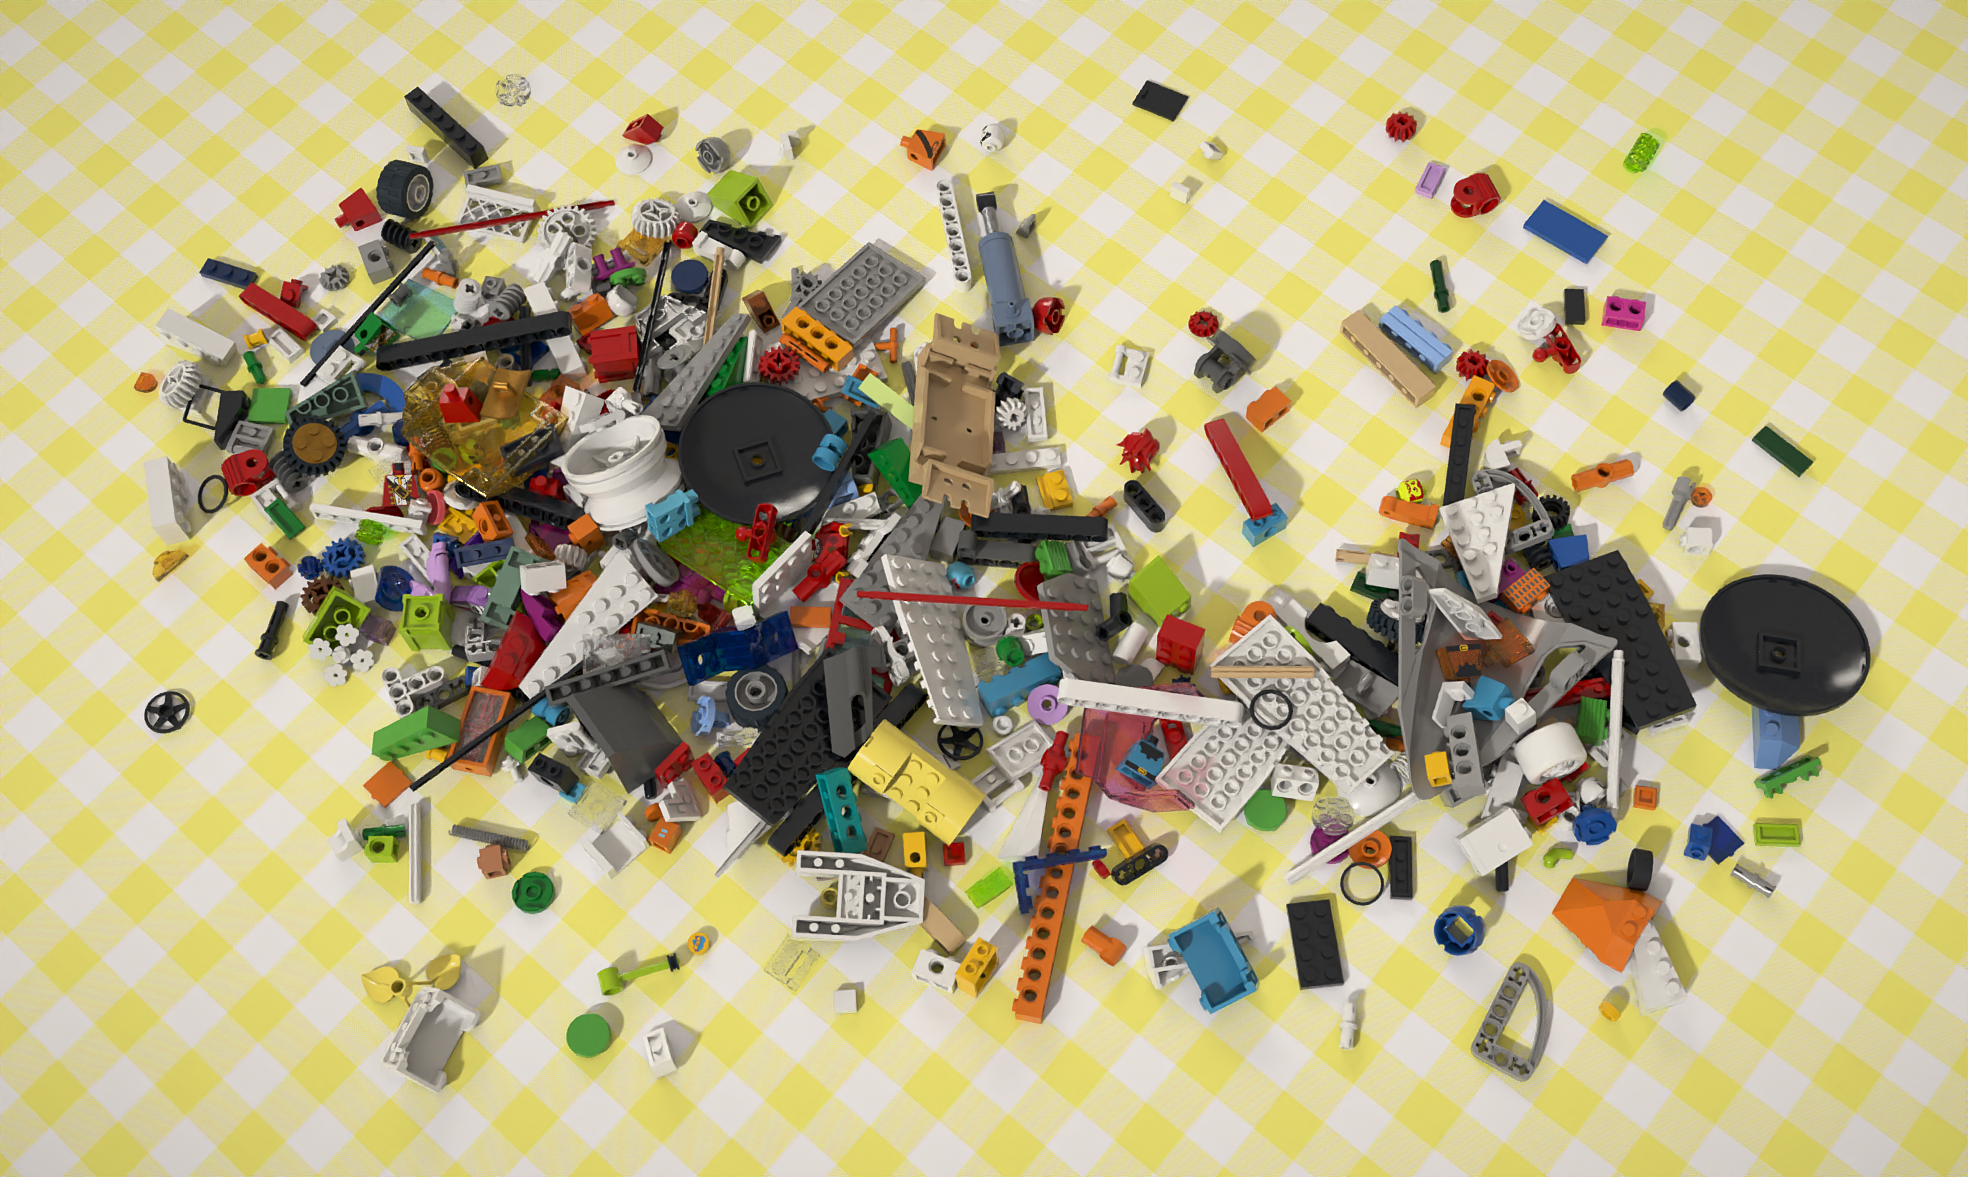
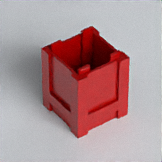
M636 326L591 331L590 337H587L588 345L591 344L592 356H588L589 364H592L595 369V379H598L599 383L635 379L642 348Z

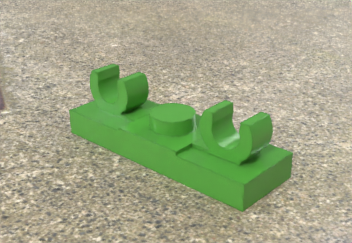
M1806 755L1755 780L1756 788L1763 789L1764 795L1772 799L1774 798L1772 794L1773 789L1778 794L1783 793V788L1780 786L1782 783L1795 782L1799 776L1802 780L1809 781V771L1812 776H1819V771L1815 767L1821 765L1819 757Z

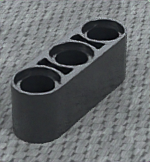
M1127 481L1124 485L1125 502L1151 532H1161L1165 527V512L1138 481Z

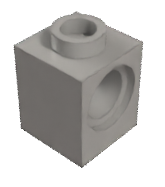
M485 276L481 287V294L485 303L491 304L507 287L503 278Z

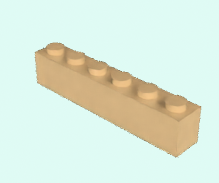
M1358 310L1341 322L1340 333L1415 408H1418L1434 396L1436 386L1433 380L1427 378L1421 369L1414 365L1408 356L1401 352L1395 343L1389 340L1383 334V331L1371 322L1366 314Z

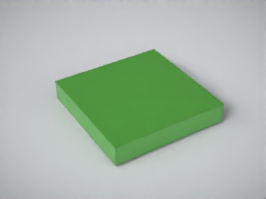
M253 388L248 422L254 424H287L288 420L285 412L290 409L292 389Z

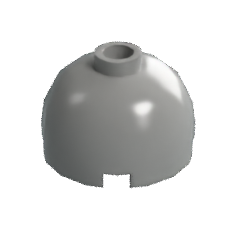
M707 137L696 145L695 151H698L699 154L697 160L706 172L711 173L712 171L714 174H717L729 165L731 160L730 148L721 138Z

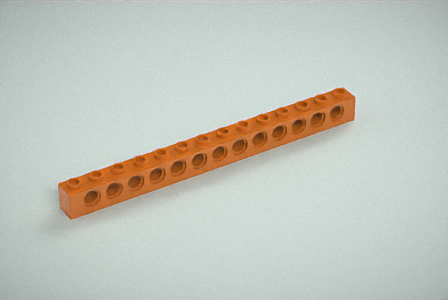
M1075 733L1074 740L1070 739L1068 751L1071 752L1070 759L1067 758L1064 767L1067 775L1066 778L1062 777L1060 790H1063L1062 797L1057 798L1056 809H1059L1058 816H1054L1052 821V829H1055L1054 835L1049 836L1047 848H1050L1049 856L1045 855L1043 868H1046L1045 876L1041 875L1039 888H1042L1041 895L1036 896L1034 908H1037V914L1032 916L1030 928L1033 929L1032 937L1028 936L1025 949H1029L1027 957H1023L1021 970H1024L1023 978H1018L1016 990L1020 991L1018 999L1014 998L1012 1011L1015 1012V1018L1018 1020L1042 1023L1097 762L1100 737ZM1085 755L1087 758L1085 760H1079L1077 759V756ZM1074 774H1081L1083 777L1081 779H1074L1072 776ZM1071 793H1077L1079 796L1075 799H1072L1068 795ZM1067 812H1072L1075 816L1072 818H1066L1064 814ZM1062 832H1069L1071 834L1068 838L1060 836ZM1059 851H1063L1067 855L1063 858H1059L1055 854ZM1054 871H1059L1062 873V876L1055 878L1051 874ZM1055 891L1058 895L1055 898H1050L1047 896V893ZM1051 911L1054 915L1051 918H1045L1043 913ZM1045 931L1050 935L1048 938L1042 939L1038 934ZM1043 952L1045 957L1043 959H1036L1034 954ZM1036 972L1041 977L1038 980H1032L1029 978L1030 974ZM1033 993L1036 995V999L1034 1001H1027L1025 996Z

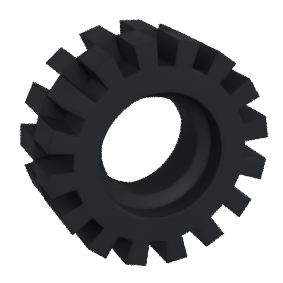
M1546 495V498L1542 496L1539 501L1544 509L1558 514L1556 516H1549L1555 531L1558 532L1560 528L1564 529L1565 525L1568 524L1570 505H1568L1566 500L1563 502L1562 497L1556 499L1557 495H1553V498H1550V495ZM1534 508L1532 512L1533 523L1541 520Z

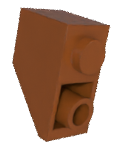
M757 289L742 298L749 314L763 333L780 325L764 291Z

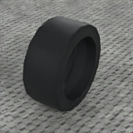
M1634 848L1628 862L1627 887L1629 889L1647 891L1653 872V853L1649 850Z

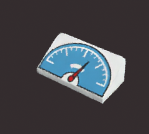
M439 236L424 238L427 244L430 240L434 242L435 246L431 250L441 265H444L441 261V257H443L441 249L447 247Z

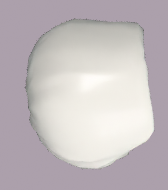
M618 284L608 292L606 302L610 310L616 315L628 317L636 312L638 298Z

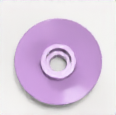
M1043 684L1033 689L1029 694L1027 710L1031 718L1037 723L1052 725L1062 720L1065 716L1068 705L1060 704L1057 701L1059 687ZM1050 700L1051 705L1048 707L1045 706L1044 701Z

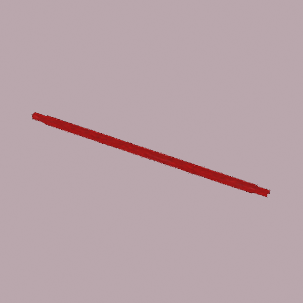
M614 200L577 206L579 211L583 208L585 211L614 206L615 203ZM548 210L421 231L410 234V239L427 238L540 219L542 215L548 217Z
M857 591V597L881 600L1088 611V605L1076 603Z

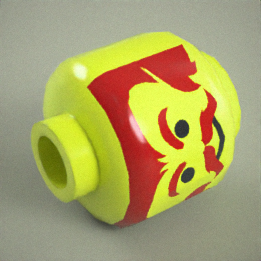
M1418 479L1402 481L1395 490L1397 499L1418 504L1422 503L1424 495L1427 494L1425 484H1421Z

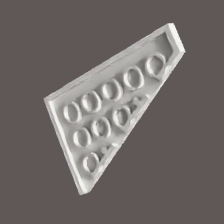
M1514 483L1439 508L1440 515L1477 604L1498 597L1505 546L1507 545L1508 529L1510 528L1511 512L1516 492Z

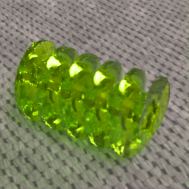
M1641 133L1623 161L1624 168L1631 173L1645 171L1653 159V155L1656 154L1660 147L1659 142L1650 134Z

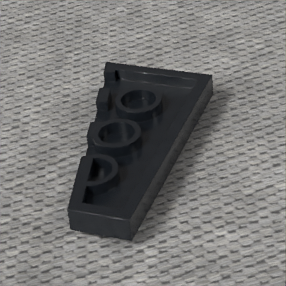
M710 219L699 231V233L701 231L707 233L708 237L740 251L745 257L760 264L767 259L781 242L780 235H774L773 237L766 235V232L762 231L755 233L745 227L734 228L732 224Z

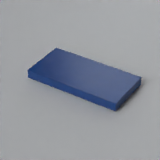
M1546 200L1541 202L1523 225V228L1585 264L1590 262L1608 238L1604 233Z

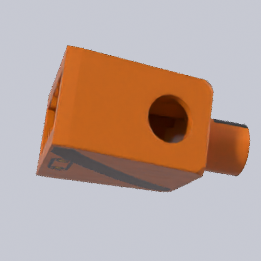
M918 129L912 138L903 136L900 146L907 148L909 160L933 171L946 146L945 134Z

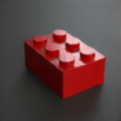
M1167 614L1157 635L1156 660L1166 667L1176 668L1183 674L1189 673L1194 675L1203 655L1206 629Z

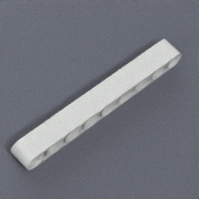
M1069 678L1059 681L1057 701L1063 705L1227 728L1241 727L1244 706L1242 703Z

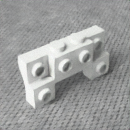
M1514 743L1501 755L1499 764H1494L1490 776L1494 778L1492 784H1487L1489 789L1486 790L1487 794H1484L1487 795V799L1480 819L1484 820L1504 806L1513 809L1512 806L1523 775L1525 776L1514 753L1517 743ZM1515 809L1521 817L1519 822L1524 827L1528 813Z

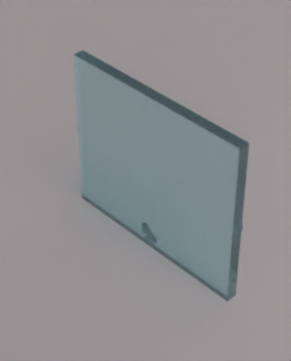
M408 278L405 285L413 292V295L408 297L400 308L390 302L380 317L390 323L396 331L415 340L442 335L446 328L449 327L453 314H458L454 308V299Z

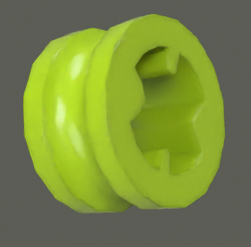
M1030 614L1026 617L1025 628L1028 632L1043 628V619L1040 615ZM1031 621H1035V623L1037 621L1038 626L1034 627V625H1032L1031 627Z

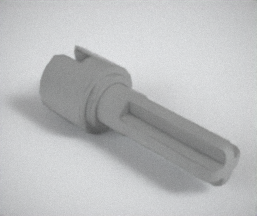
M1680 476L1675 482L1671 492L1674 497L1662 523L1664 529L1673 530L1685 501L1690 500L1697 484L1693 482L1689 486L1691 479L1688 477Z

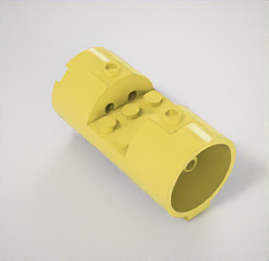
M884 719L856 754L848 767V771L880 795L885 793L917 817L916 822L950 846L987 794L955 770L949 769L918 746L919 744Z

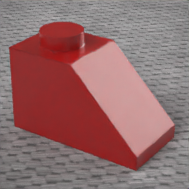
M646 114L630 122L622 136L626 139L648 145L659 141L664 127L649 114Z

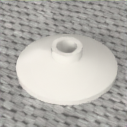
M640 145L624 147L617 153L615 158L617 169L626 175L640 174L651 163L649 151Z
M690 192L679 198L676 208L679 209L681 220L697 223L709 216L712 204L705 194Z

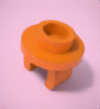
M829 397L813 399V404L822 413H825L829 408L833 409L832 406H824V402L829 400Z

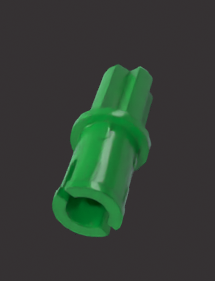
M254 351L245 352L243 358L248 365V372L252 373L257 384H264L267 378L262 370V364L258 362Z
M382 824L381 827L364 828L362 830V837L365 841L368 840L369 836L406 837V830H404L406 827L405 824L390 826Z

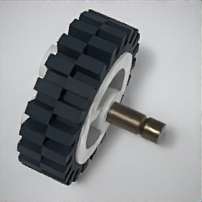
M1390 597L1374 599L1371 603L1366 623L1369 624L1371 629H1374V632H1381V636H1389L1386 648L1394 651L1396 643L1399 642V601L1397 598L1391 600ZM1426 613L1420 618H1415V644L1422 642L1428 616Z

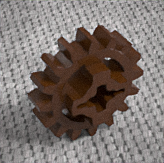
M321 575L319 580L314 577V582L307 581L308 588H302L305 594L300 595L303 600L301 603L308 613L312 612L315 616L333 585L343 591L345 589L337 578L334 580L331 575L327 579L324 575Z

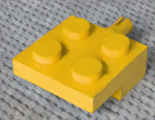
M450 506L448 508L450 513L440 523L438 529L444 534L459 537L458 543L464 545L478 530L472 518L476 508L460 510Z

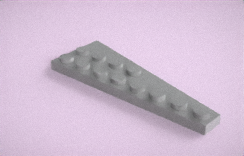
M733 314L641 415L656 418L663 430L681 431L686 420L701 400L752 320L749 314Z

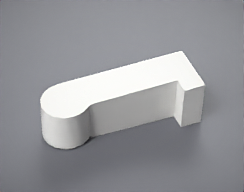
M703 231L692 242L695 254L713 262L716 248H724L725 259L723 266L737 271L746 260L743 253L708 237V234Z

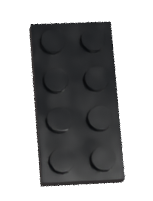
M1330 900L1286 904L1300 990L1344 985Z

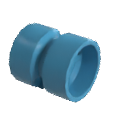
M826 434L820 443V447L817 448L812 456V460L820 468L834 471L840 461L839 458L844 455L847 449V444L836 435Z
M546 696L533 706L532 713L541 720H546V723L552 727H556L566 723L571 714V708L569 705L553 709L549 706Z

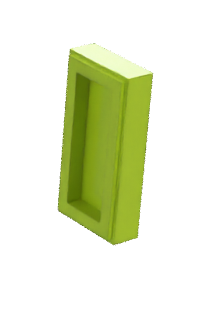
M1753 824L1755 846L1799 847L1801 845L1798 824Z

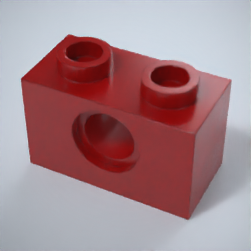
M709 752L691 762L695 774L715 803L730 795L723 789L727 778Z
M1558 778L1547 780L1542 786L1528 791L1520 798L1537 827L1574 806L1573 801ZM1545 798H1550L1548 802L1542 803Z

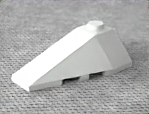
M1446 588L1427 589V595L1437 604V607L1465 640L1502 639L1503 635L1481 607Z

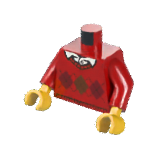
M832 521L822 526L816 532L815 539H812L813 561L820 564L834 550H837L847 560L849 537L853 534L849 528L852 526V523L844 524ZM847 562L833 575L837 583H839L841 577L849 576L850 574L848 571H842L847 566Z

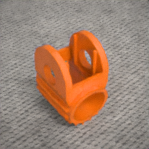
M1255 601L1247 605L1241 616H1237L1228 642L1232 644L1238 642L1268 615H1271L1276 620L1274 608L1263 601Z

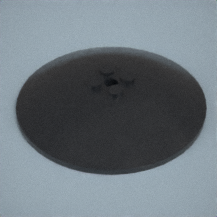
M764 382L732 385L715 392L702 401L686 420L678 445L679 468L688 490L693 489L698 495V502L712 514L732 523L753 526L757 506L761 503H770L778 510L775 524L777 525L804 514L821 497L835 470L827 471L820 468L813 462L812 456L817 448L820 447L826 434H833V431L818 407L792 389ZM759 457L763 462L761 464H754L752 460ZM759 512V518L766 521L767 514Z
M1775 574L1744 577L1720 589L1710 599L1701 616L1699 643L1709 669L1731 693L1759 709L1787 716H1814L1827 713L1850 701L1858 693L1868 675L1871 659L1870 646L1859 620L1837 597L1808 581ZM1774 651H1780L1784 656H1777Z

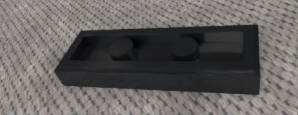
M1390 836L1389 840L1392 846L1389 858L1390 899L1412 900V837Z

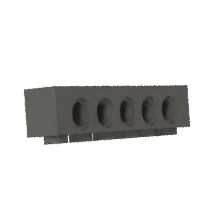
M663 649L545 686L544 689L549 706L556 709L569 705L565 698L571 694L626 684H636L671 673L672 668L667 652Z

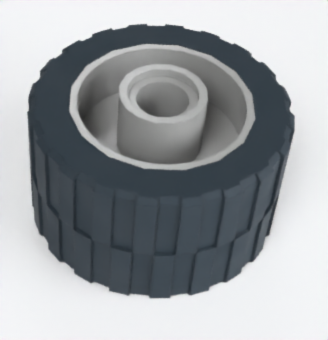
M760 663L746 665V667L737 670L731 676L730 681H728L725 691L726 701L733 719L743 729L752 732L763 731L789 694L782 674L774 667L772 668L769 665Z

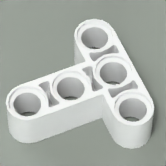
M432 666L406 679L403 678L395 667H387L381 675L395 712L400 719L418 711L415 702L419 696L449 682L447 674L440 666ZM410 709L409 713L404 714L405 711Z

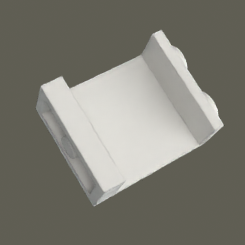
M621 811L617 813L620 820L593 843L586 839L581 844L586 853L611 880L650 847L647 842L648 835L642 829L637 830L634 827L635 821L628 814L624 816Z

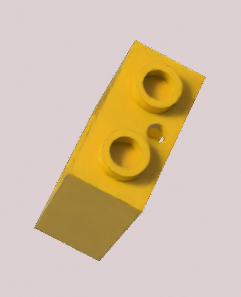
M978 937L955 973L959 989L975 999L978 997L999 964L997 947ZM985 974V978H981L980 975Z

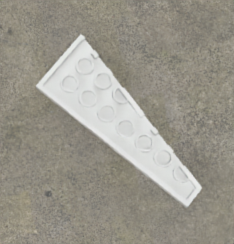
M620 550L615 553V556L604 568V571L593 583L590 590L565 621V624L554 636V639L518 685L529 699L544 690L545 686L552 684L569 672L658 597Z

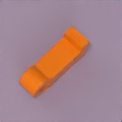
M1384 496L1379 507V514L1392 520L1433 530L1439 505L1431 503V506L1399 500L1393 496Z

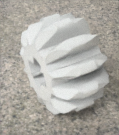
M1007 397L1006 402L1001 401L1002 405L996 407L998 412L994 415L999 426H1002L1007 431L1009 429L1015 431L1016 426L1022 427L1021 423L1026 421L1025 416L1028 415L1026 405L1020 402L1019 399Z
M560 544L557 545L552 558L553 561L560 560L565 564V570L568 572H577L583 570L587 562V553L578 546Z

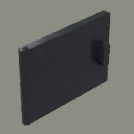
M1147 80L1132 105L1173 122L1186 103L1188 96Z

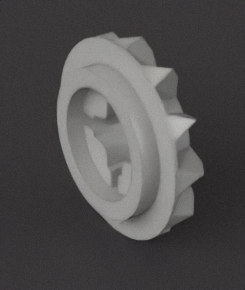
M340 264L338 266L332 265L331 268H325V271L320 273V283L324 289L329 291L340 290L349 281L347 269L343 268Z

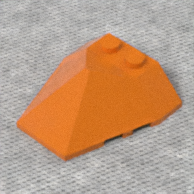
M1572 878L1553 909L1552 914L1571 933L1573 932L1581 940V943L1596 955V958L1601 963L1622 973L1632 957L1636 943L1650 919L1653 921L1663 901L1644 891Z

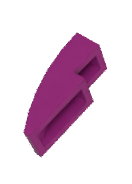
M520 589L525 609L536 631L545 642H551L563 626L556 618L555 606L542 593L539 595H528Z

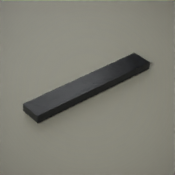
M1455 404L1443 506L1464 500L1475 405Z

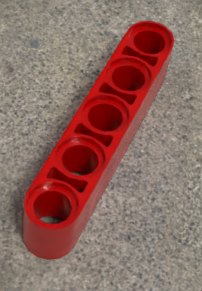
M252 282L239 295V298L247 306L303 341H306L318 329L317 324L309 317Z

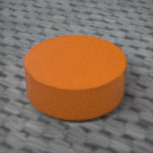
M659 803L650 805L644 812L649 822H655L664 817Z

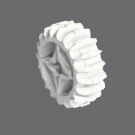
M649 197L648 200L642 199V202H637L636 206H633L631 220L633 228L636 229V232H640L641 236L647 235L648 238L654 237L656 239L661 237L663 239L664 236L670 237L673 234L677 224L681 222L679 209L676 208V204H671V201H665L664 198L659 200L657 197L656 199Z
M183 360L174 365L165 379L162 380L163 383L158 393L160 401L167 407L176 410L187 405L202 383L203 371L201 368L189 360Z

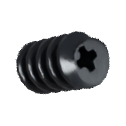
M388 219L382 227L381 237L384 241L410 254L415 253L422 243V238L410 239V234L418 233L417 231L409 227L406 228L405 225H400L399 222H395L393 219Z
M1528 533L1520 536L1521 541H1527L1530 538ZM1545 541L1521 550L1524 557L1527 558L1526 561L1530 565V569L1535 568L1537 572L1548 568L1553 563V561H1549L1553 556L1552 553L1545 554L1549 550L1548 546L1542 547L1546 543Z

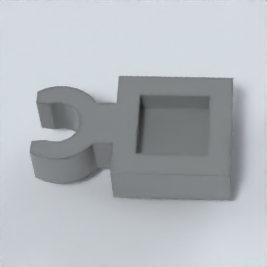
M449 248L441 249L443 256L441 261L444 263L446 274L456 277V271H459L458 261L454 260Z

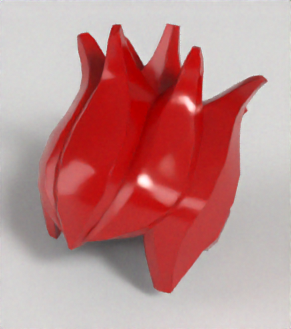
M1145 428L1144 433L1132 432L1128 434L1122 442L1116 444L1117 446L1124 447L1121 455L1123 458L1119 465L1128 461L1131 473H1134V467L1141 473H1144V466L1150 471V462L1160 449L1159 441L1152 436L1147 428Z

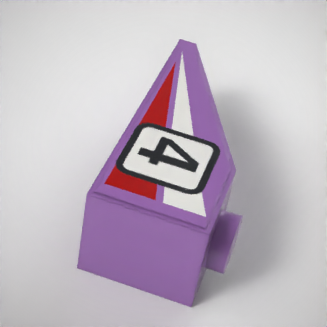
M481 585L455 586L451 591L450 605L481 616L489 599L488 592L490 589Z

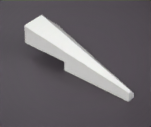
M1043 771L997 857V861L1038 863L1049 793L1038 788Z
M1252 930L1234 933L1239 944L1254 938ZM1169 944L1143 948L1146 970L1155 989H1160L1191 972L1182 954L1178 953L1177 950L1172 951Z

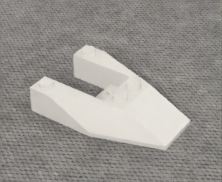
M797 850L796 876L839 878L836 917L793 915L791 940L858 941L923 923L925 879L863 854Z

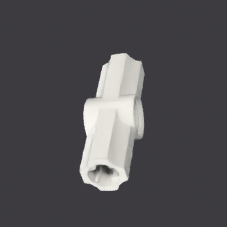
M560 230L558 231L551 246L543 250L541 254L542 262L533 280L539 283L544 281L546 287H548L556 270L564 266L566 261L564 255L573 241V237Z
M352 436L348 440L347 450L349 453L372 457L377 462L386 460L404 463L408 457L406 447L385 443L380 438L367 439Z

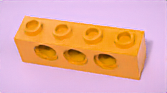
M795 307L781 320L782 332L788 333L797 341H802L804 346L831 364L830 367L838 373L854 358L853 347L848 341H843L834 331H829L820 321L810 317L805 310Z
M1475 375L1459 403L1475 405L1472 433H1477L1481 424L1478 421L1480 417H1485L1488 411L1486 406L1488 402H1493L1496 392H1493L1495 388L1494 383ZM1454 414L1440 442V445L1449 449Z

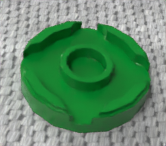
M536 871L524 874L523 877L514 883L512 889V899L515 905L522 912L528 914H537L546 910L552 904L555 896V887L551 879L544 873Z

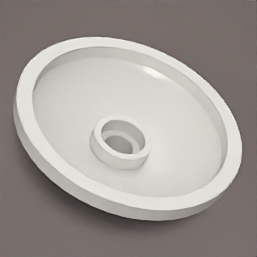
M1387 763L1383 764L1368 778L1373 781V784H1368L1365 780L1349 795L1336 785L1338 797L1349 811L1362 817H1375L1397 802L1400 794V782L1395 771Z

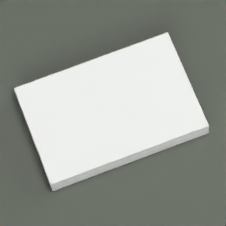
M1034 720L987 748L985 753L1006 779L1012 783L1040 766L1044 752L1052 746L1053 741Z

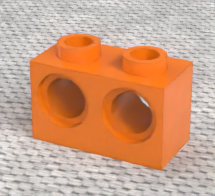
M260 543L244 560L253 571L276 590L293 575L289 569L291 565L283 557L279 559L277 557L278 553L271 546L267 548Z

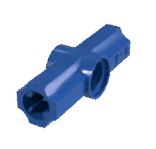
M379 400L364 412H355L350 417V422L340 428V432L344 434L346 445L350 437L366 436L375 428V425L359 426L358 414L391 413L382 400Z

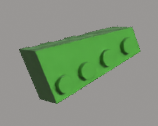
M428 705L375 731L371 754L383 761H390L459 742L461 720Z

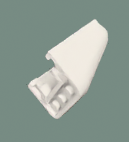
M421 988L383 1054L381 1066L433 1092L439 1093L447 1083L446 1073L442 1071L463 1031L468 1032L476 1028L481 1013L441 989Z

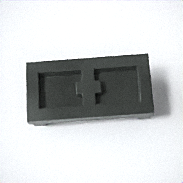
M649 621L639 622L634 643L659 650L664 649L666 652L673 653L674 650L679 649L680 645L677 644V641L683 637L684 631Z

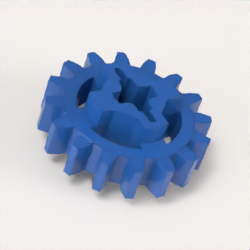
M349 537L345 541L339 538L338 543L331 541L332 546H326L327 552L322 553L324 557L321 560L324 565L323 568L332 577L336 576L340 579L344 575L348 579L350 571L361 568L360 564H365L363 558L366 557V554L363 551V547L356 540L351 541Z

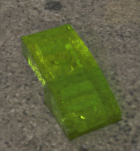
M998 867L984 880L980 879L965 893L975 907L979 909L997 898L1014 884L1003 869Z

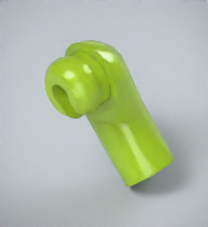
M1552 848L1544 855L1543 865L1546 868H1554L1555 862L1558 859L1571 860L1572 849Z

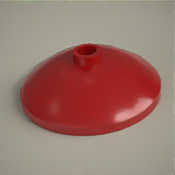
M1037 561L1026 562L1020 565L1015 572V586L1026 600L1039 601L1037 585L1045 582L1044 575L1040 572V563Z

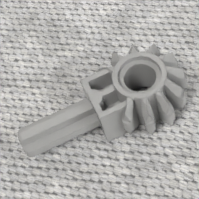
M802 271L794 276V279L791 281V302L782 318L822 284V280H818V274L813 276L811 271L808 274Z

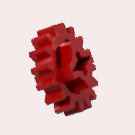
M778 346V350L771 347V352L765 350V356H760L758 365L760 375L764 376L765 381L770 379V383L778 382V385H781V382L784 381L787 385L789 379L794 381V375H799V356H795L794 350L789 352L788 347L784 350H781V346Z

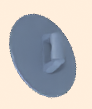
M329 330L318 335L310 347L312 361L317 365L346 332ZM350 338L342 347L354 354L355 344L353 339Z

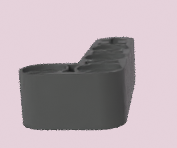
M962 530L959 533L957 554L958 561L967 565L1018 569L1020 565L1026 562L1036 561L1035 551L1037 547L1025 543L978 540L976 532Z

